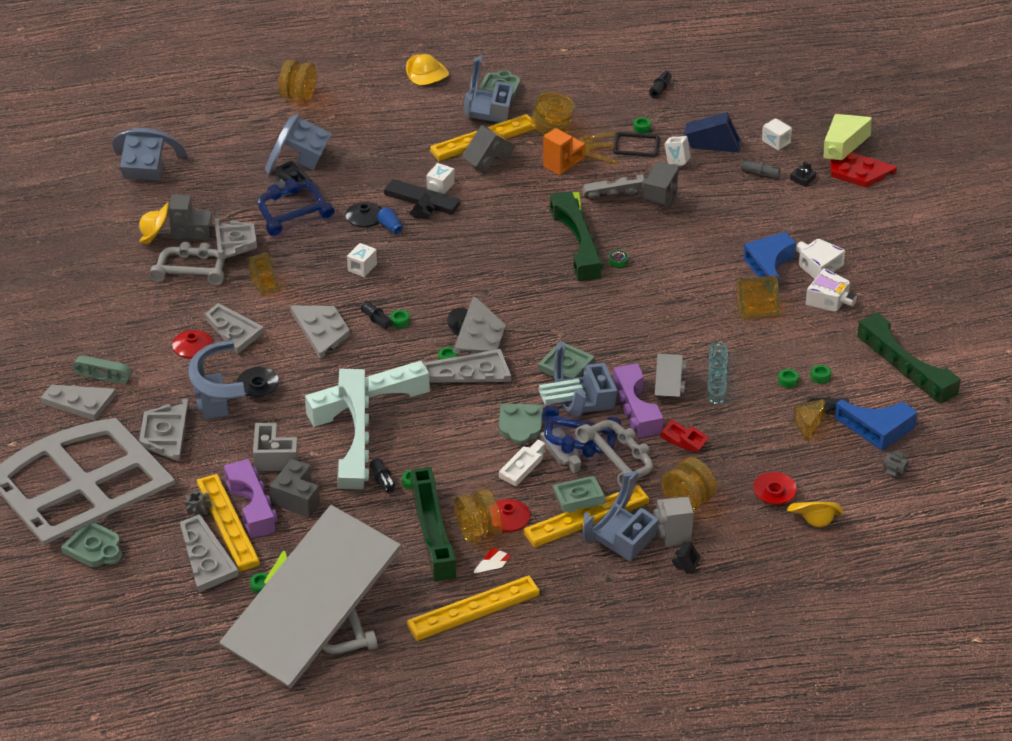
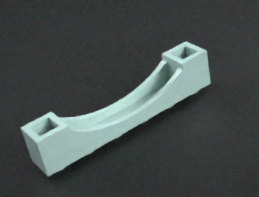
M422 361L365 377L369 378V388L365 390V396H369V398L387 393H406L413 397L430 392L429 372ZM338 386L305 395L306 414L313 427L332 422L337 414L348 408L344 399L338 398Z
M339 369L338 398H343L350 409L354 421L355 437L344 459H339L338 489H364V481L369 479V468H365V463H368L369 450H365V444L369 442V432H365V426L369 424V414L365 413V408L369 406V396H365V390L369 388V378H365V369Z

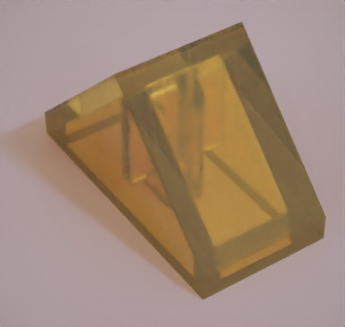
M268 252L250 257V279L259 293L265 295L280 290L281 288Z
M821 399L795 405L793 421L805 441L809 442L823 419L826 400Z

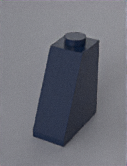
M728 112L686 123V129L683 134L688 137V142L692 149L727 152L740 151L741 139Z

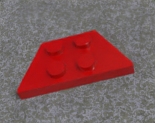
M851 152L843 160L830 159L829 162L831 177L865 188L883 180L884 175L889 173L894 175L897 171V166Z

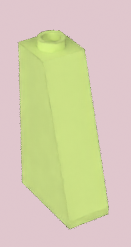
M835 114L824 141V158L843 160L871 135L872 117Z

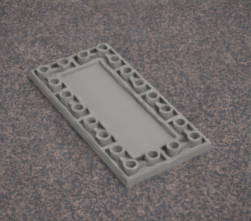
M330 505L221 639L220 645L291 689L402 549L401 544Z

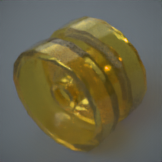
M287 59L282 65L278 80L280 97L286 99L295 98L297 101L308 102L313 95L316 85L317 72L315 64L309 62H302L300 64L298 60Z
M540 93L536 97L531 124L537 131L544 134L549 133L555 128L567 133L570 130L575 104L569 97L560 93Z
M693 457L683 459L676 467L667 471L661 480L662 489L667 499L689 497L693 512L717 493V483L711 470L702 461Z
M487 488L474 491L472 497L469 494H465L455 498L454 509L457 522L463 536L469 543L482 540L484 534L487 537H492L501 533L502 522L500 512L493 495Z

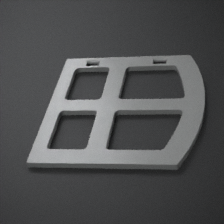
M117 418L94 421L62 430L28 445L0 464V495L43 545L176 484L175 479ZM110 435L128 455L86 473L62 447L85 439ZM48 455L71 481L37 497L27 499L9 478L39 457ZM135 467H140L152 480L114 499H109L97 486ZM10 486L12 490H9L8 492H6L3 489ZM79 493L83 494L94 506V508L56 526H50L39 513ZM40 521L42 525H40L39 527H36L33 524Z

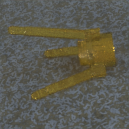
M612 131L579 137V141L585 143V156L618 164L619 161L590 152L594 151L595 146H614V143L595 142V140L591 139L607 137L616 133Z

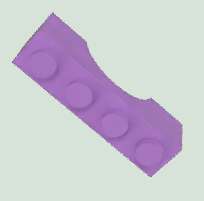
M638 363L615 367L612 380L617 388L618 401L623 403L624 414L629 416L631 429L635 430L638 438L660 434L663 430V416L657 404L646 403L636 397L643 392L644 376Z
M249 459L224 465L225 481L231 495H241L251 500L242 509L244 525L250 539L275 532V523L278 522L277 515L274 509H270V498L268 495H264V485L262 480L258 481L259 477L256 467H252Z

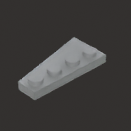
M501 349L423 363L429 372V383L511 382V374Z
M200 514L180 522L198 593L239 576L238 568Z

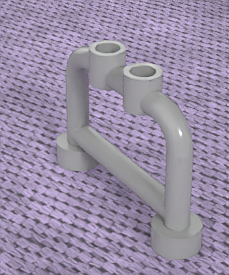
M182 242L180 247H169L160 253L157 264L151 267L149 277L154 282H162L166 273L208 276L207 280L211 285L218 286L222 284L224 279L222 269L225 259L219 260L218 250L211 249V246L207 243L200 244L199 248H192L190 243ZM173 254L179 255L182 258H187L189 255L198 256L201 259H207L209 256L217 258L215 268L165 265L167 257Z
M604 420L592 426L584 424L576 429L575 435L579 442L586 443L593 440L621 471L617 476L620 487L623 475L634 471L626 465L598 432L607 428L614 430L618 434L620 443L627 444L631 448L633 457L642 460L645 466L636 470L638 472L637 479L649 474L653 470V461L648 455L650 452L649 447L645 443L637 444L634 440L636 434L633 429L628 428L625 430L621 425L612 420Z
M354 608L348 617L356 640L337 645L327 643L322 650L329 654H339L366 646L369 651L377 649L378 645L374 631L363 633L356 609Z

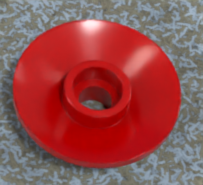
M188 330L174 338L172 348L178 356L192 359L199 350L213 344V340L204 331Z
M767 472L755 479L753 491L761 501L778 505L791 501L796 495L797 486L794 480L786 474Z
M514 499L499 500L493 503L487 510L488 523L494 529L502 532L518 531L524 528L530 520L528 507Z

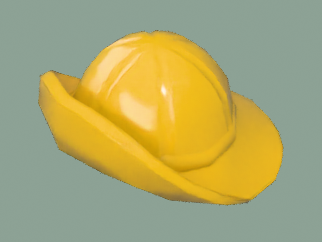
M429 54L413 55L406 64V73L409 79L419 86L441 81L449 75L448 70Z
M169 202L159 211H150L141 217L139 229L144 236L140 238L139 243L149 245L160 232L169 217Z
M834 502L793 503L787 508V511L801 514L810 525L815 527L827 526L835 515H843L841 505Z

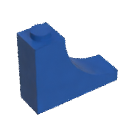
M783 232L744 244L743 259L771 294L778 292L779 275L776 269L784 262L794 258L796 243L787 232Z
M840 400L836 403L835 419L882 451L916 427L918 412L904 402L887 408L869 409Z

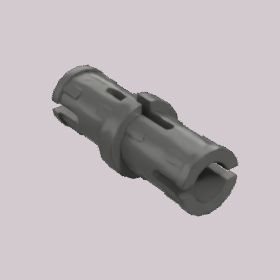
M744 159L741 171L751 172L760 177L768 176L778 179L781 168L766 165L765 162L758 163Z

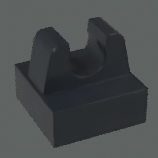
M804 161L803 165L798 166L790 174V180L806 187L816 178L817 172L812 170L810 163Z
M425 192L409 214L414 218L419 215L427 219L435 209V206L429 201L431 196Z
M691 541L683 542L681 549L675 552L677 557L672 559V563L675 568H683L686 574L694 573L701 556Z

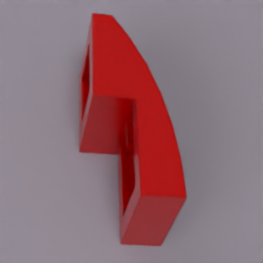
M673 419L670 420L659 435L671 444L694 452H699L709 439L707 435L695 427L691 426L688 430Z

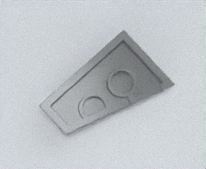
M643 174L637 175V179L634 180L623 177L615 180V183L606 180L584 184L582 188L583 196H588V198H596L600 194L616 196L621 192H626L628 195L635 194L640 190L644 176Z
M219 303L205 313V320L225 341H234V351L236 354H239L264 333L263 326Z
M51 385L40 399L41 404L96 421L117 394L116 389Z

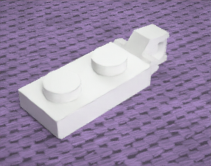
M537 440L530 448L523 446L499 471V478L517 486L543 459L545 443Z

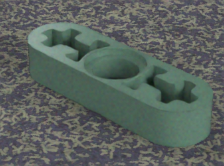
M78 356L72 365L74 372L80 376L119 384L127 383L132 374L131 369L123 363L88 356ZM98 367L103 368L106 372H102Z

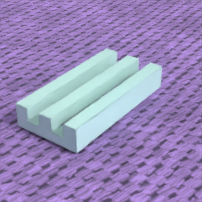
M579 379L539 385V392L545 405L572 401L574 390L580 391V389H583Z

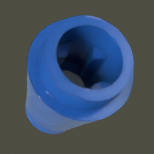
M385 207L378 212L377 218L381 225L395 235L402 232L403 226L393 209Z

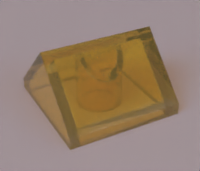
M777 275L737 279L735 301L741 319L781 315Z

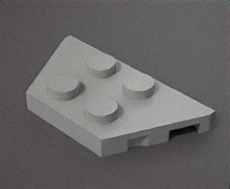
M214 219L219 260L257 248L254 223H242L231 220L230 224L221 223L220 219Z
M473 297L470 302L453 353L459 354L460 350L475 354L498 349L506 325L476 297Z
M290 306L293 317L319 359L325 356V352L329 348H336L340 342L350 336V330L335 306Z
M182 399V404L173 407L167 404L158 409L144 412L139 443L146 450L175 461H180L189 407L188 399Z

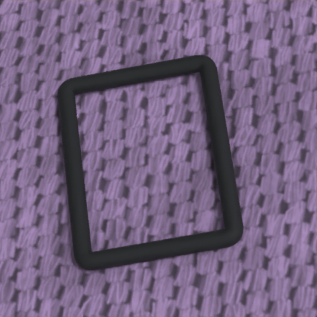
M617 132L613 152L615 154L655 157L658 153L660 137L655 134ZM619 135L656 138L654 153L617 150Z

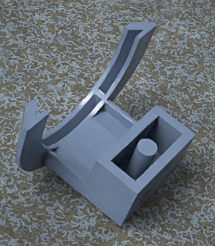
M480 55L474 59L469 93H465L463 113L468 120L477 118L497 123L507 121L514 84L496 81L494 92L478 90L483 57Z
M299 113L290 116L265 166L267 175H270L284 144L301 152L297 160L298 164L314 171L332 133L299 118Z
M150 128L127 130L116 135L112 141L114 152L122 153L120 169L123 177L126 179L161 181L164 166L161 155L164 142L174 149L176 157H188L186 149L171 135Z
M233 340L216 342L205 346L190 361L188 368L189 378L194 387L195 398L199 397V399H196L198 412L202 411L204 420L229 416L227 399L245 397L243 382L223 384L221 373L204 374L203 360L218 352L234 350Z
M560 341L556 347L554 358L555 382L579 379L580 385L583 387L580 391L574 390L572 401L560 402L563 409L574 418L580 417L584 412L614 409L617 388L606 364L585 365L583 377L564 379L563 360L565 347L563 342Z
M637 471L628 472L623 475L620 492L608 513L599 523L593 526L594 516L589 518L588 512L584 514L583 518L584 541L590 543L597 540L630 562L656 536L659 518L643 508H640L634 515L624 509L634 491L638 476Z

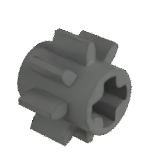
M894 450L893 454L889 452L883 462V467L887 468L886 473L894 477H898L899 474L904 475L909 466V460L905 459L907 454Z
M198 490L188 495L187 500L184 501L188 515L193 513L195 516L200 514L201 517L207 515L209 508L213 507L208 493L202 494Z

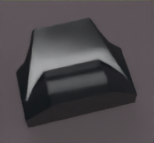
M293 161L276 167L277 177L273 187L283 197L312 186V179Z

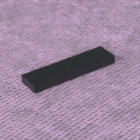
M392 179L384 189V195L414 204L426 192L431 196L429 201L435 206L434 210L450 215L460 205L459 198Z

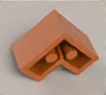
M557 128L543 136V166L561 175L584 159L585 143Z

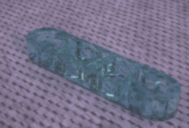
M721 342L712 343L709 347L707 399L715 404L722 403L726 399L728 347ZM721 364L722 367H714L713 365ZM720 378L722 381H714L712 379ZM715 389H719V394H715Z

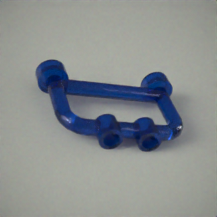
M294 178L288 179L285 182V187L279 188L277 184L270 185L267 188L268 192L262 194L257 203L267 222L265 228L270 236H275L283 230L280 224L282 222L318 211L322 218H329L335 213L332 204L326 203L314 183L310 181L296 183ZM303 188L309 189L317 201L315 204L276 217H272L265 205L267 200H278L282 195L288 193L296 194Z
M553 405L543 408L542 419L545 422L544 437L548 442L561 446V450L564 453H571L574 449L582 450L585 457H592L595 453L605 454L593 440L581 443L569 435L561 438L552 434L553 424L577 429L584 424L592 426L595 423L559 417V409ZM609 417L606 419L615 421L619 425H621V421L617 417ZM609 428L598 432L608 434L607 444L614 449L617 433Z

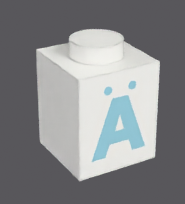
M776 118L763 126V142L777 150L791 143L792 127Z
M669 137L665 142L668 164H674L675 166L685 165L691 157L688 137Z
M437 163L426 175L427 189L445 194L454 184V168Z
M359 243L347 255L348 271L365 277L377 265L376 249Z

